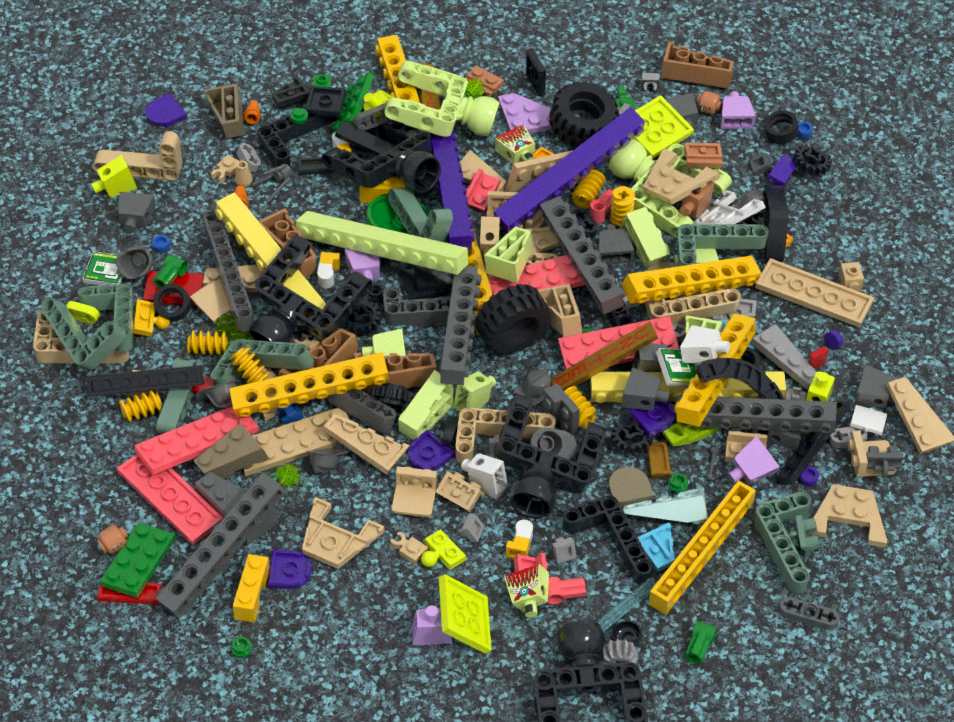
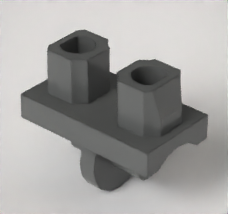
M869 446L866 454L868 460L867 469L881 471L882 477H887L888 471L901 469V462L904 458L903 453H899L897 446L887 447L886 453H879V447Z

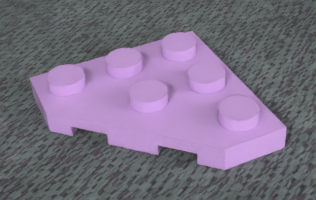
M515 93L498 96L499 106L509 131L520 125H524L529 134L552 130L549 124L551 108Z

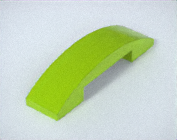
M678 422L662 433L672 446H681L699 441L722 428L684 427Z

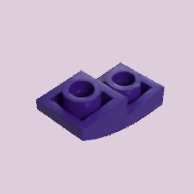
M784 154L774 166L768 178L772 179L774 183L784 186L798 165H794L795 161L793 158Z

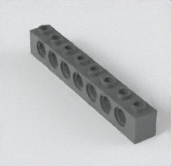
M558 196L540 204L544 220L603 315L623 307V298L625 297L623 289L617 287L614 275L608 273L607 264L601 262L598 250H594L591 239L589 237L586 238L583 226L577 224L578 220L574 213H570L571 210L566 201L563 202L562 198Z
M466 266L458 275L454 274L440 369L441 384L464 385L465 377H469V366L466 365L471 362V352H468V350L472 351L473 339H470V337H474L475 326H472V324H476V313L473 312L477 311L478 300H475V298L479 299L480 287L477 286L481 285V275L478 274V267Z
M678 395L677 402H680L682 395ZM717 397L700 427L835 433L837 402ZM679 422L680 425L684 427L693 426Z
M264 472L259 477H256L247 492H244L239 497V501L233 508L227 511L224 519L214 526L212 533L207 539H204L199 544L196 552L186 559L184 566L179 571L174 573L168 585L159 591L156 597L159 604L180 619L286 494L282 485ZM259 495H263L261 499H256ZM250 510L247 515H243L245 511ZM233 526H237L235 530L230 531ZM224 541L221 546L216 547L219 542ZM210 557L208 562L203 563L204 559ZM197 573L194 578L189 579L192 574ZM183 589L181 594L176 595L178 590Z

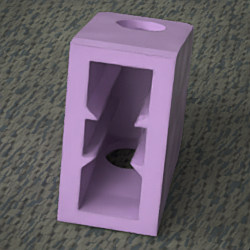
M736 91L731 92L729 96H725L723 99L720 128H754L755 112L749 97L739 96V93Z
M345 248V260L350 273L358 271L374 283V279L380 277V256Z
M756 436L734 457L733 464L736 468L729 472L728 475L734 483L744 477L747 483L751 484L777 472L779 465Z
M431 605L426 609L416 610L412 623L413 645L453 643L452 637L442 632L440 608Z

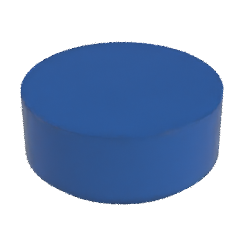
M808 122L798 123L799 132L797 136L809 138L812 135L813 126Z
M157 235L152 239V248L158 253L166 252L171 247L170 239L166 235Z

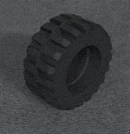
M584 81L582 83L573 82L572 85H565L555 95L549 113V124L554 134H557L561 141L564 140L565 144L575 146L574 148H577L617 118L619 109L616 101L613 100V96L607 93L603 87L600 88L597 84H588V82ZM582 110L588 112L596 120L580 119L571 111Z
M527 284L511 285L505 290L501 289L496 295H492L487 302H484L482 309H479L476 316V329L492 352L501 355H507V353L514 354L516 351L520 352L524 348L532 346L536 340L538 341L541 338L542 334H545L547 327L551 323V309L535 287Z

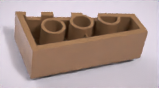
M668 42L661 78L730 88L733 61L714 55L708 57L702 51L692 52L688 50L689 47L681 46L680 48L674 46L673 42Z
M286 208L259 221L281 249L285 247L294 235L298 234L302 237L300 230H297L295 227V222L288 216ZM310 249L304 258L305 261L298 268L305 278L314 274L316 270V255L312 249Z
M342 328L321 341L322 344L309 350L314 363L306 370L351 360L354 357V353L359 351L356 335ZM282 368L279 373L280 376L304 370ZM332 379L327 380L325 383L329 384ZM309 384L306 388L310 389L314 387V384Z
M354 353V359L363 357L361 353ZM390 353V356H384L390 380L384 384L392 383L405 386V388L423 386L433 371H437L432 353H408L407 356ZM367 370L363 374L368 375L372 371ZM369 385L361 389V391L369 395L373 386L382 387V385Z

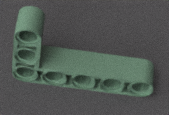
M408 188L389 190V203L408 234L445 242L453 221V214L449 208L432 209L428 216H426L411 190Z
M682 224L678 227L676 240L678 267L696 264V249H763L767 243L768 228L764 225Z
M113 284L80 288L77 292L79 303L92 306L98 311L114 310V323L126 330L124 341L116 349L121 352L131 350L134 332V296L132 286L130 284Z
M46 297L41 303L43 314L73 361L88 370H94L126 337V330L123 327L107 321L87 339L64 303L52 297Z
M238 339L229 345L210 376L215 385L238 380L243 373H238L237 371L240 365L233 366L232 364L235 359H228L240 349L250 347L248 354L255 353L252 360H260L257 366L264 365L265 367L306 370L313 365L314 359L305 344Z
M797 492L759 504L756 508L754 519L755 526L789 590L795 594L805 592L809 573L783 524L796 520L795 516L802 515L803 518L808 515L811 497L805 492Z

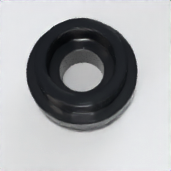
M372 284L371 289L366 294L367 298L374 302L381 301L384 289L379 284Z

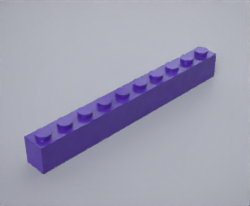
M632 107L628 108L494 211L493 217H500V227L507 234L515 226L520 228L525 220H531L535 213L541 210L540 204L561 196L563 191L567 188L571 189L580 178L584 179L593 168L600 167L606 158L613 157L619 148L626 147L635 136L639 137L644 132L645 121Z
M453 130L452 134L448 137L430 133L432 155L441 165V175L437 182L442 209L449 208L453 214V221L447 235L448 244L472 250L475 234L474 231H471L473 230L472 219H469L470 208L468 207L466 188L463 185V174H460L462 169L461 163H459L455 131Z

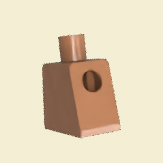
M714 181L707 182V186L702 189L696 188L692 190L689 196L683 198L680 213L683 216L697 219L706 209H709L715 184Z

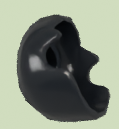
M631 620L614 624L612 631L609 632L612 641H617V639L623 641L626 639L627 642H633L634 647L639 645L643 635L640 626Z

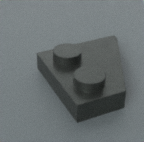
M298 75L293 77L294 81L291 84L285 83L280 89L272 93V99L278 108L308 99L310 91Z

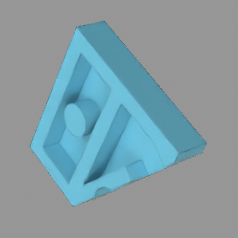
M670 523L638 537L656 572L670 567L675 561Z

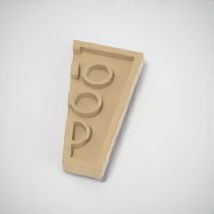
M334 414L322 429L386 475L410 446L405 443L401 445L394 442V439L386 436V438L375 433V430L370 428L364 429L359 427L358 423Z

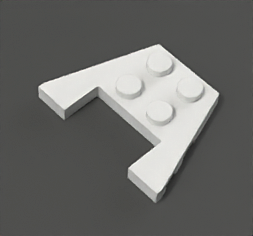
M725 190L722 193L723 197L721 200L716 199L713 202L714 207L710 211L706 209L693 223L736 224L764 209L765 205L763 201L753 199L740 209L728 206L737 197L734 192Z

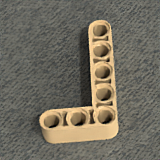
M172 131L164 132L159 147L160 155L99 150L94 160L93 169L97 172L99 168L122 155L132 177L176 180L179 178L182 167L179 137Z
M725 289L667 301L664 298L658 301L650 300L645 301L644 305L649 320L670 316L672 324L686 322V315L707 318L736 312L739 308L741 294L736 289Z
M41 310L37 316L33 342L36 360L40 363H75L61 340L56 338V332ZM115 349L101 363H124L130 357L129 351L121 352Z
M464 408L460 411L455 445L456 461L462 465L465 459L472 461L476 434L500 435L508 411L482 408ZM530 412L522 438H532V435L540 428L555 429V418L551 414Z

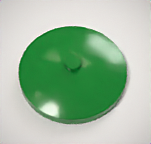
M388 195L377 197L371 201L365 215L367 225L408 234L389 203ZM419 203L426 216H428L430 210Z

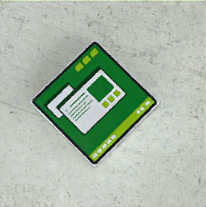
M93 251L82 278L83 283L99 286L121 284L124 276L119 273V269L116 266V257L118 255Z
M659 348L656 351V355L667 386L689 387L691 378H694L697 374L694 363H683L680 349Z

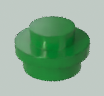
M296 108L292 110L290 117L295 124H303L308 118V112L303 108Z
M674 474L669 479L668 486L673 492H684L688 488V480L683 474Z
M238 637L231 644V651L236 657H246L252 651V643L245 637Z

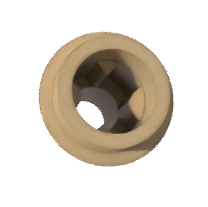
M239 161L236 168L235 182L238 186L247 187L251 184L253 177L247 162Z

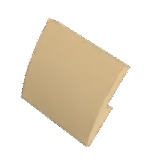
M220 279L206 285L190 296L191 301L214 325L226 315L232 316Z

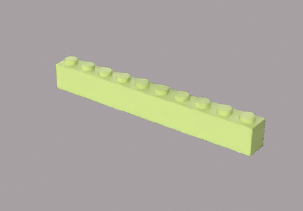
M310 211L305 212L296 220V228L300 230L302 237L305 239L456 275L468 265V248Z

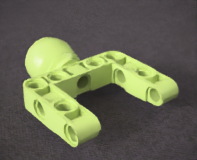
M412 61L402 63L398 73L400 81L445 96L439 110L415 101L391 98L385 108V115L389 119L444 137L452 134L455 122L458 120L462 125L467 124L468 128L476 135L489 137L499 101L489 96L478 97L474 100L472 96L464 97L468 81L462 76Z
M631 139L626 147H621L617 150V153L610 160L608 169L619 178H633L634 182H637L631 188L635 193L634 211L646 207L648 212H651L653 215L655 226L677 238L680 225L694 223L691 218L683 216L679 210L669 203L644 192L643 185L657 160H653L651 155L647 156V152L640 142ZM672 144L668 148V150L676 153L678 159L670 168L692 178H695L704 169L701 167H687L683 145ZM710 168L719 172L720 178L714 181L713 192L721 195L732 183L731 177L719 168Z

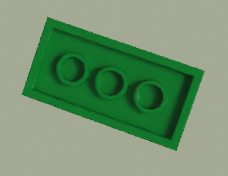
M368 72L364 76L361 75L355 84H350L347 88V96L344 99L341 116L333 124L331 136L337 131L342 121L354 126V118L358 113H361L365 102L364 96L368 93L374 78L372 73Z
M138 522L126 540V545L122 546L101 578L100 586L138 598L175 541V534Z

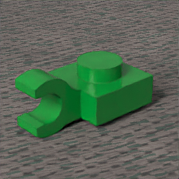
M617 87L618 93L616 95L618 99H615L617 107L621 108L626 103L630 104L635 110L636 106L632 96H626L625 87Z

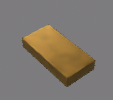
M653 442L648 450L651 479L671 478L667 442Z

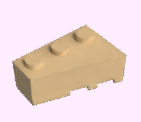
M570 284L538 290L551 309L550 324L563 337L582 334L581 318Z

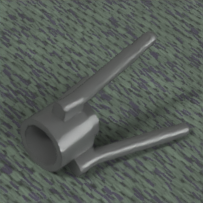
M282 164L279 167L264 171L263 175L267 176L253 182L251 185L255 186L273 177L277 181H283L267 199L266 202L270 203L281 189L291 182L290 177L293 173L287 164Z

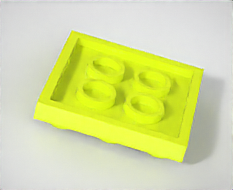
M661 95L636 110L645 121L644 132L639 137L635 136L632 139L640 142L645 148L647 155H651L652 159L660 155L664 148L668 149L672 144H678L694 134V129Z
M446 574L440 576L439 592L442 632L485 654L492 651L488 597Z

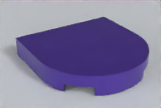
M170 93L150 102L145 110L148 122L154 126L156 124L167 127L187 118L186 112Z
M656 401L654 409L651 411L628 408L630 416L639 423V426L648 437L669 429L674 423L675 411L669 403Z
M429 430L416 438L410 444L408 450L410 464L415 469L436 471L456 456L454 450L448 445L441 443V440Z
M272 550L269 588L296 589L308 582L312 574L310 560L303 553L293 550Z

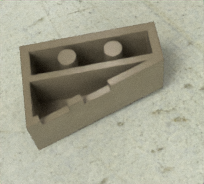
M238 84L203 90L207 102L226 138L243 136V103Z
M240 423L193 461L204 475L212 472L225 479L234 475L235 471L245 467L248 469L256 462L269 460V457Z

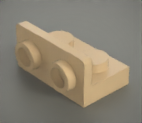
M728 431L725 462H733L734 457L756 436L766 448L768 436L759 433Z
M447 471L435 492L471 512L479 496L483 497L485 494L480 490L482 486L473 481L469 484L464 481L465 477L457 472L452 474Z

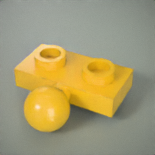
M137 299L133 333L151 337L153 324L159 329H165L170 325V320L160 315L154 316L155 307L153 302Z

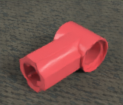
M610 189L604 191L598 199L593 200L590 204V216L596 224L603 223L606 214L611 209L613 191Z
M558 577L549 578L548 604H559L567 598L586 596L583 578L560 580Z

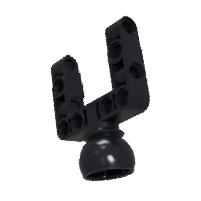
M395 120L376 126L379 137L395 145L394 148L381 153L369 161L338 147L322 155V161L327 168L366 188L375 187L396 175L409 190L426 193L435 187L441 175L440 162L432 155L430 134Z
M296 234L255 282L259 297L273 306L274 309L271 310L272 314L263 315L253 323L250 334L254 340L293 343V331H298L299 326H304L318 336L327 338L342 326L369 292L373 281L358 271H354L325 307L320 309L283 285L305 261L304 258L313 245Z
M515 393L494 451V457L504 461V465L523 472L511 489L510 503L512 507L524 516L543 518L548 516L555 506V485L577 493H582L587 489L596 469L607 428L588 421L587 429L581 439L575 458L577 461L573 462L521 441L534 400Z
M575 621L560 627L557 631L556 642L560 654L567 660L565 662L566 667L541 670L535 674L533 695L537 722H561L558 697L579 695L581 692L591 691L596 693L619 691V693H622L624 722H648L639 666L633 662L609 664L601 662L602 657L600 654L605 645V636L600 624L595 621ZM630 673V674H632L634 677H633V678H626V677L624 676V674ZM609 675V676H611L613 679H612V680H605V679L603 678V676ZM563 679H567L570 681V683L565 685L562 684L560 681ZM542 681H545V682H547L549 685L546 686V687H543V686H541L539 683L542 682ZM636 713L640 718L634 719L630 714Z

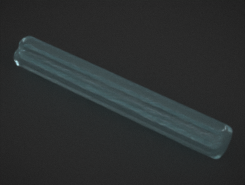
M653 576L650 577L596 622L600 624L603 632L650 594L658 580Z

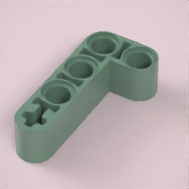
M176 358L172 368L194 366L196 362ZM194 386L170 388L157 421V433L164 434L182 426L193 397Z

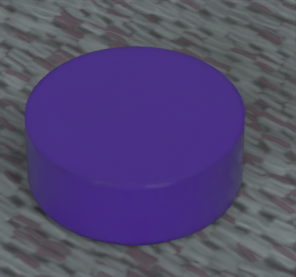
M830 330L824 335V341L829 348L836 350L843 345V338L836 330Z
M807 466L798 479L802 485L811 487L817 484L819 472L815 468Z

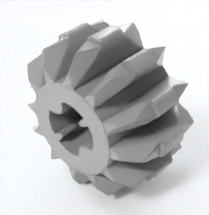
M619 639L617 641L609 640V643L604 645L601 657L604 664L633 662L636 664L638 652L633 642H627L626 639L623 641Z

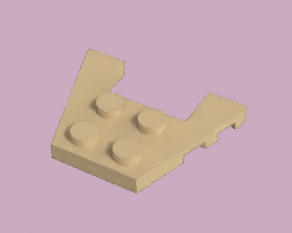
M664 148L643 185L644 192L672 205L689 196L692 190L696 188L702 189L707 186V182L711 180L716 181L720 176L719 172L705 167L695 178L670 168L678 159L676 153Z
M833 484L814 516L817 531L807 533V535L825 537L827 520L869 527L868 545L886 548L887 538L873 491Z
M315 497L302 546L303 554L339 569L384 533V526L371 520L366 522L359 535L324 521L331 510V503Z

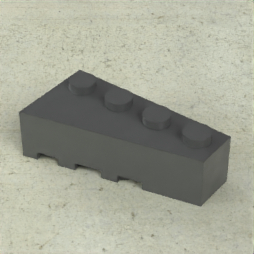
M209 472L195 482L196 492L223 518L227 511L233 508L239 501V497L246 492L212 472ZM276 508L270 511L244 542L247 546L279 524L278 510ZM250 510L245 511L243 515H247ZM233 526L231 530H235L237 526Z

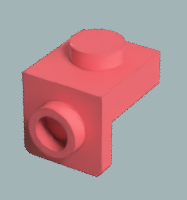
M540 553L536 558L520 554L514 557L515 572L540 564L547 570L548 564L545 553Z

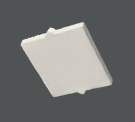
M856 405L850 426L862 429L865 432L882 435L887 414L876 411L873 408L869 409Z

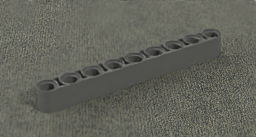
M215 211L206 212L203 216L205 235L235 325L240 331H250L253 325L252 307L222 220L217 218Z

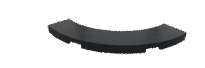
M714 358L694 365L701 383L717 378H732L751 387L761 399L785 400L776 383L772 382L763 370L747 361L735 358Z

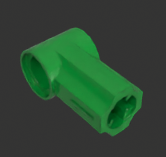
M169 254L164 260L163 268L153 278L154 284L159 289L167 284H172L177 276L185 274L188 262Z
M700 621L696 622L691 642L685 654V657L690 662L695 664L703 662L709 645H712L715 639L717 627Z

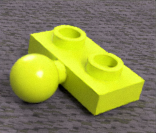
M441 529L425 538L424 544L431 551H426L421 556V562L424 566L432 567L437 563V559H439L451 570L466 560V555Z

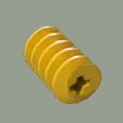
M591 170L587 177L581 178V181L572 193V200L575 205L583 209L590 208L591 202L595 200L606 182V178L601 172Z
M626 186L617 187L612 192L610 221L616 226H621L626 214L634 211L635 193Z
M192 330L191 335L188 337V354H191L192 350L194 354H199L201 350L203 355L207 351H209L210 355H213L216 350L217 355H221L228 348V337H226L225 331L219 337L217 331H215L214 336H211L210 331H207L206 336H204L202 330H200L199 335L196 336L195 330Z
M250 347L240 349L228 359H235L232 364L233 366L240 365L237 369L238 373L245 371L242 378L249 377L247 384L266 380L270 373L269 371L262 372L265 367L264 365L257 366L260 362L259 359L252 360L255 353L248 354Z
M576 386L566 389L564 392L580 409L579 427L582 429L587 428L588 421L594 423L596 420V415H594L596 412L595 407H591V403L587 401L585 396H582L580 391H577Z
M152 390L148 391V397L144 392L141 393V399L134 395L133 402L128 397L126 398V404L119 400L124 420L127 418L130 423L132 422V416L140 420V413L146 418L147 411L155 415L156 408L160 413L162 410V403L157 390L156 394Z

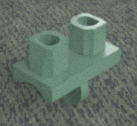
M797 515L795 517L798 532H796V528H790L788 535L794 547L798 548V543H800L801 549L804 550V556L808 557L811 556V550L820 548L818 535H807V533L817 531V524L814 518L803 519L802 515Z

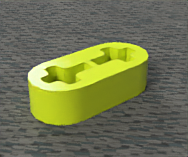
M69 301L66 305L73 318L77 321L95 324L100 316L99 311L92 306L74 301Z

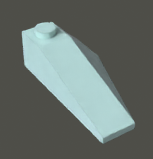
M704 487L677 493L678 495L674 498L671 496H661L653 503L651 500H645L625 505L623 508L625 514L692 522L693 524H700L705 522L704 519H708Z

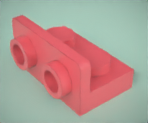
M479 168L477 173L473 174L469 188H466L468 206L486 213L488 191H497L501 183L500 179L484 174L483 169Z

